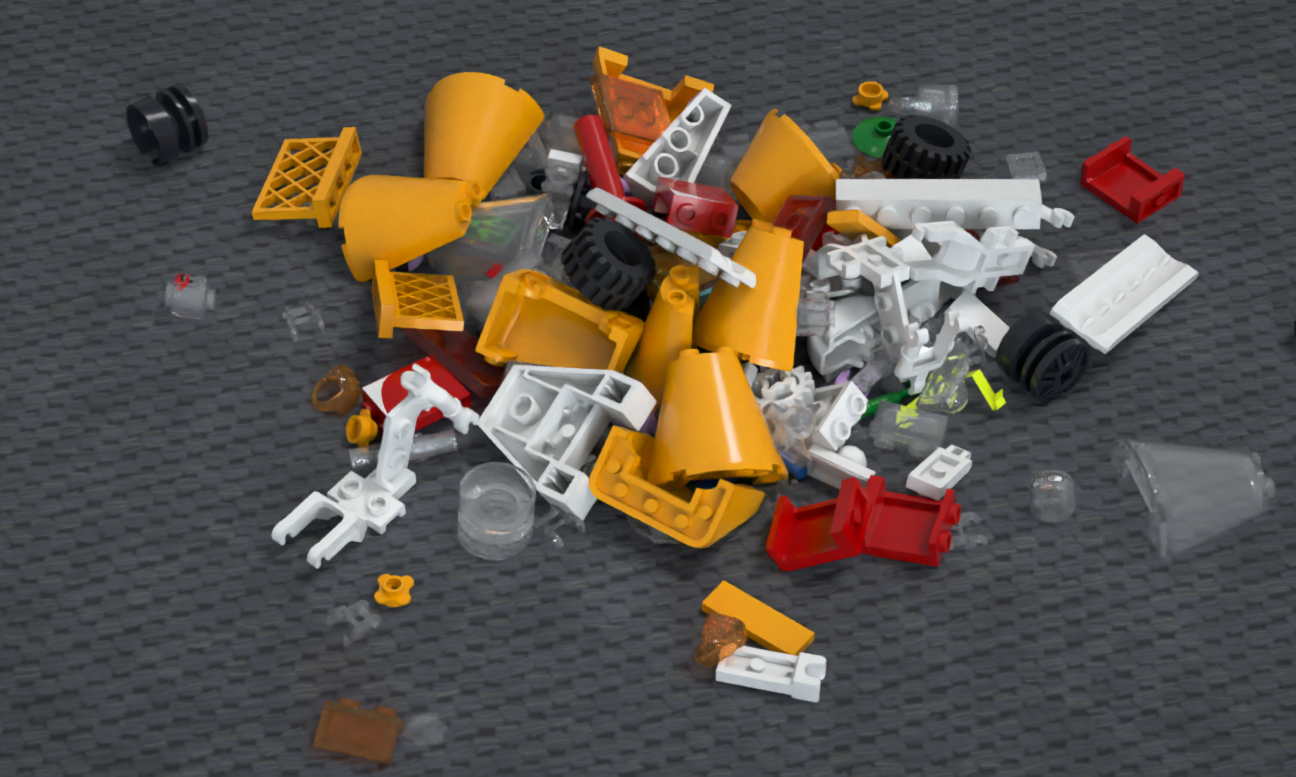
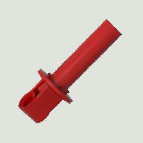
M587 115L578 119L573 127L592 190L600 188L648 213L644 201L636 197L625 196L602 118L598 115ZM594 207L586 216L585 224L596 217L600 219L608 217L596 211V207ZM635 231L634 234L642 240L641 236Z

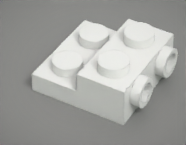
M852 381L815 389L816 395L813 396V405H805V413L795 412L794 419L787 418L774 437V441L777 446L784 450L796 447L802 448L804 446L808 450L815 443L835 452L844 445L845 440L850 437L851 427L865 413L868 399Z

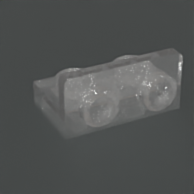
M880 400L874 421H870L869 441L874 442L881 449L892 450L896 447L908 450L914 457L927 458L942 446L949 417Z

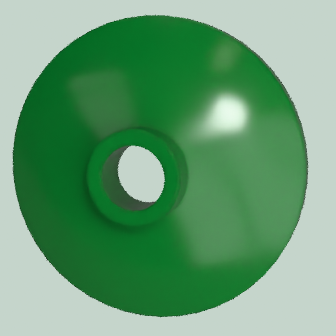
M872 117L860 122L852 132L854 145L866 155L882 158L898 119Z

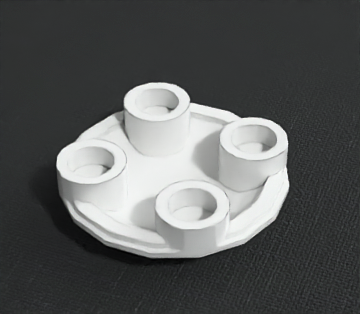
M803 269L801 270L800 293L804 294L805 291H815L816 298L841 297L860 289L863 279L861 275L852 279H845L840 275H835L820 280ZM818 291H823L824 294L818 296Z

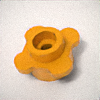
M864 82L859 86L858 95L853 96L852 102L856 106L862 105L872 111H878L882 108V102L888 99V92L877 82Z
M362 409L360 415L351 416L346 425L348 441L358 444L361 451H366L369 447V442L373 441L377 435V424L371 419L368 409Z
M383 574L377 579L379 590L374 594V599L378 604L399 607L410 603L411 596L409 591L414 586L412 577L408 575L400 577Z

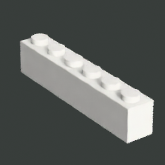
M836 179L835 211L859 209L886 229H914L916 223L954 221L963 229H986L1000 226H1011L1013 229H1040L1042 198L1039 179Z

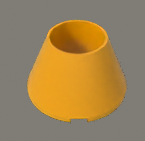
M772 109L766 114L731 176L729 185L740 204L752 219L773 224L772 226L785 229L827 223L828 212L835 211L836 182L831 175L834 169L797 124L785 114L780 118L777 117L775 114L778 113V110Z

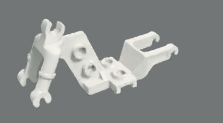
M1041 204L1042 219L1050 222L1057 228H1061L1062 224L1066 227H1071L1075 218L1072 213L1061 208L1051 209ZM954 221L916 223L911 233L912 237L920 242L923 237L930 242L943 241L937 256L931 260L903 263L910 267L909 278L912 280L937 279L953 286L963 287L969 293H976L978 287L994 291L1000 276L1023 274L1030 256L1032 257V262L1040 268H1043L1045 264L1050 267L1053 266L1057 256L1052 251L1033 244L1027 238L1018 236L1019 233L1011 226L974 229L980 237L979 242Z
M833 231L823 233L822 242L824 246L817 252L803 245L802 268L817 279L822 280L835 275H840L845 279H852L862 275L873 283L875 293L874 304L878 310L882 328L881 338L885 344L886 351L898 359L894 374L901 383L910 380L911 387L908 391L910 396L923 392L929 371L937 369L944 364L948 353L953 349L956 335L967 331L969 328L968 316L963 315L960 317L958 309L946 312L944 316L945 322L940 333L936 335L937 339L934 346L931 348L924 347L923 345L927 344L929 340L927 328L919 330L918 322L911 324L908 322L901 282L909 279L910 267L902 262L903 249L901 247L888 248L886 246L887 238L884 236L868 240L867 234L864 233L858 235L854 241H851L842 234L835 235Z
M417 364L412 366L414 371H406L401 375V386L408 390V396L386 416L383 423L384 432L381 448L377 455V468L365 479L350 471L327 492L328 497L317 491L313 492L286 518L280 521L272 531V539L282 546L285 544L287 534L295 537L312 520L316 518L329 520L337 515L342 516L343 520L319 543L314 545L307 555V562L316 569L321 566L322 557L330 560L348 542H362L368 526L383 534L386 531V525L397 515L402 517L406 514L405 504L398 501V499L417 483L415 473L407 469L416 420L421 410L428 412L432 407L440 409L444 413V417L454 422V428L464 435L468 433L469 423L477 425L479 421V415L468 407L464 408L460 400L456 397L453 398L446 390L435 384L430 379V373Z

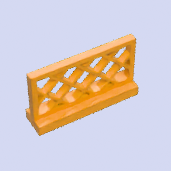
M343 127L339 137L285 139L252 210L253 220L316 218L319 228L332 227L342 198L349 187L362 155L356 127ZM291 149L302 150L294 155L290 153ZM332 149L324 154L321 153L324 150ZM312 156L315 157L314 159H312V160H310V161H308V162H306V163H303V162H302V161H304V160H306V159H308V158H310V157H312ZM323 165L326 166L325 168H323V169H321V170H319V171H317V172L313 171V170H315V169H317V168H319V167H321V166H323ZM292 166L296 167L286 173L282 172ZM304 174L306 175V177H304V178H302V179H300V180H298V181H296V182L294 181V179H296V178H298V177H300V176H302V175H304ZM315 183L318 184L317 186H315V187H313V188H311V189H309V190H306V189H305V188H307V187H309V186H311V185H313V184H315ZM284 184L287 185L286 187H284V188H282V189H280V190H278V191H275V190H274V189H276V188H278V187H280V186H282V185H284ZM295 193H298V194H299V195H297V196H295V197H293V198H291V199H289V200H286V199H285V198H287V197H289V196H291V195H293V194H295ZM306 202L311 203L310 207H298ZM275 203L279 204L273 208H267Z
M374 259L371 293L378 338L392 339L393 327L463 331L464 319L453 275L389 271L387 260Z

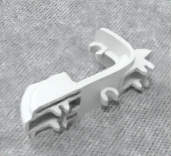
M887 229L901 240L910 236L913 229ZM923 237L921 243L933 259L937 256L943 241L930 242ZM910 279L905 282L901 287L909 324L918 322L920 327L923 322L933 319L946 301L950 298L956 299L965 288L953 286L937 279L920 281ZM858 290L838 297L822 309L815 310L808 319L806 338L808 356L813 366L827 382L836 378L842 371L853 366L862 368L863 360L870 363L871 355L885 347L881 338L882 328L879 313L874 304V297L865 296Z

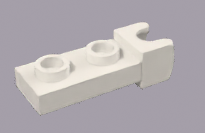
M724 642L716 669V681L788 694L792 698L818 702L820 697V680L825 678L827 661L823 656L800 652L799 656Z

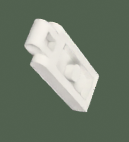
M952 444L947 449L937 448L908 475L905 487L916 491L921 497L932 498L938 501L945 495L947 488L951 489L969 472L972 465V460H970L971 452Z

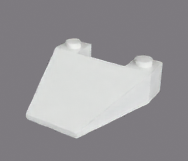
M513 365L481 415L477 425L555 509L583 522L597 498L589 489V478L579 470L611 420L639 431L657 401L641 382L614 370Z

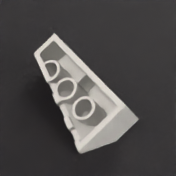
M706 88L689 100L683 112L623 176L633 196L641 199L645 204L652 205L658 177L694 183L732 105Z

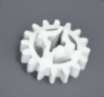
M765 366L760 367L761 372L756 374L751 389L766 422L769 419H775L776 423H780L784 416L792 420L794 419L795 412L805 413V405H813V396L816 395L814 380H812L811 372H805L803 366L795 369L792 368V372L774 368L767 369Z

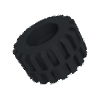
M909 115L897 120L882 155L883 165L896 179H960L971 155V146L959 131L946 123L925 116Z
M596 217L589 220L565 247L561 257V263L564 265L563 270L569 277L571 284L579 290V293L588 298L590 302L595 305L598 304L607 310H610V308L614 311L627 309L655 279L657 271L655 269V260L651 257V252L644 245V242L629 228L624 227L617 221L613 222L609 218L604 217L602 219Z

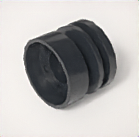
M180 83L168 87L167 90L164 89L157 92L155 99L149 96L127 106V124L138 149L143 154L156 147L159 149L160 157L151 161L155 166L177 158L180 150L186 153L193 150L194 147L197 148L206 144L208 141V127L204 114L192 93Z
M1038 310L1021 317L1009 328L998 346L996 363L1009 377L1020 382L1023 389L1030 392L1037 401L1045 404L1054 400L1053 396L1057 394L1060 396L1077 384L1087 368L1090 352L1087 345L1077 340L1076 336L1072 333L1064 331L1063 326L1053 317L1042 310Z

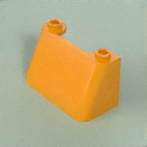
M524 268L504 274L475 351L484 355V360L488 363L500 367L504 366V363L517 362L528 366L614 370L622 374L641 338L645 323L622 310L614 311L611 308L607 310L598 304L595 305L579 293V290L543 273Z
M613 425L589 478V489L597 499L695 548L711 546L753 517L759 510L766 493L750 485H735L724 479H720L717 486L713 489L696 488L695 493L686 486L683 489L663 490L647 482L655 437L647 433Z

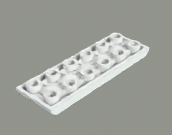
M594 188L586 195L587 198L597 203L596 211L610 219L617 215L614 220L629 228L633 233L636 231L638 235L652 243L657 242V245L673 254L676 252L684 260L694 265L697 263L700 268L714 276H717L718 272L721 271L722 273L719 277L737 288L740 282L754 289L756 285L755 273L728 257L722 256L712 246L600 188Z
M1144 234L1061 298L1049 314L1059 320L1061 325L1071 329L1085 339L1091 347L1106 354L1198 277L1199 272L1189 265L1171 258L1154 240Z

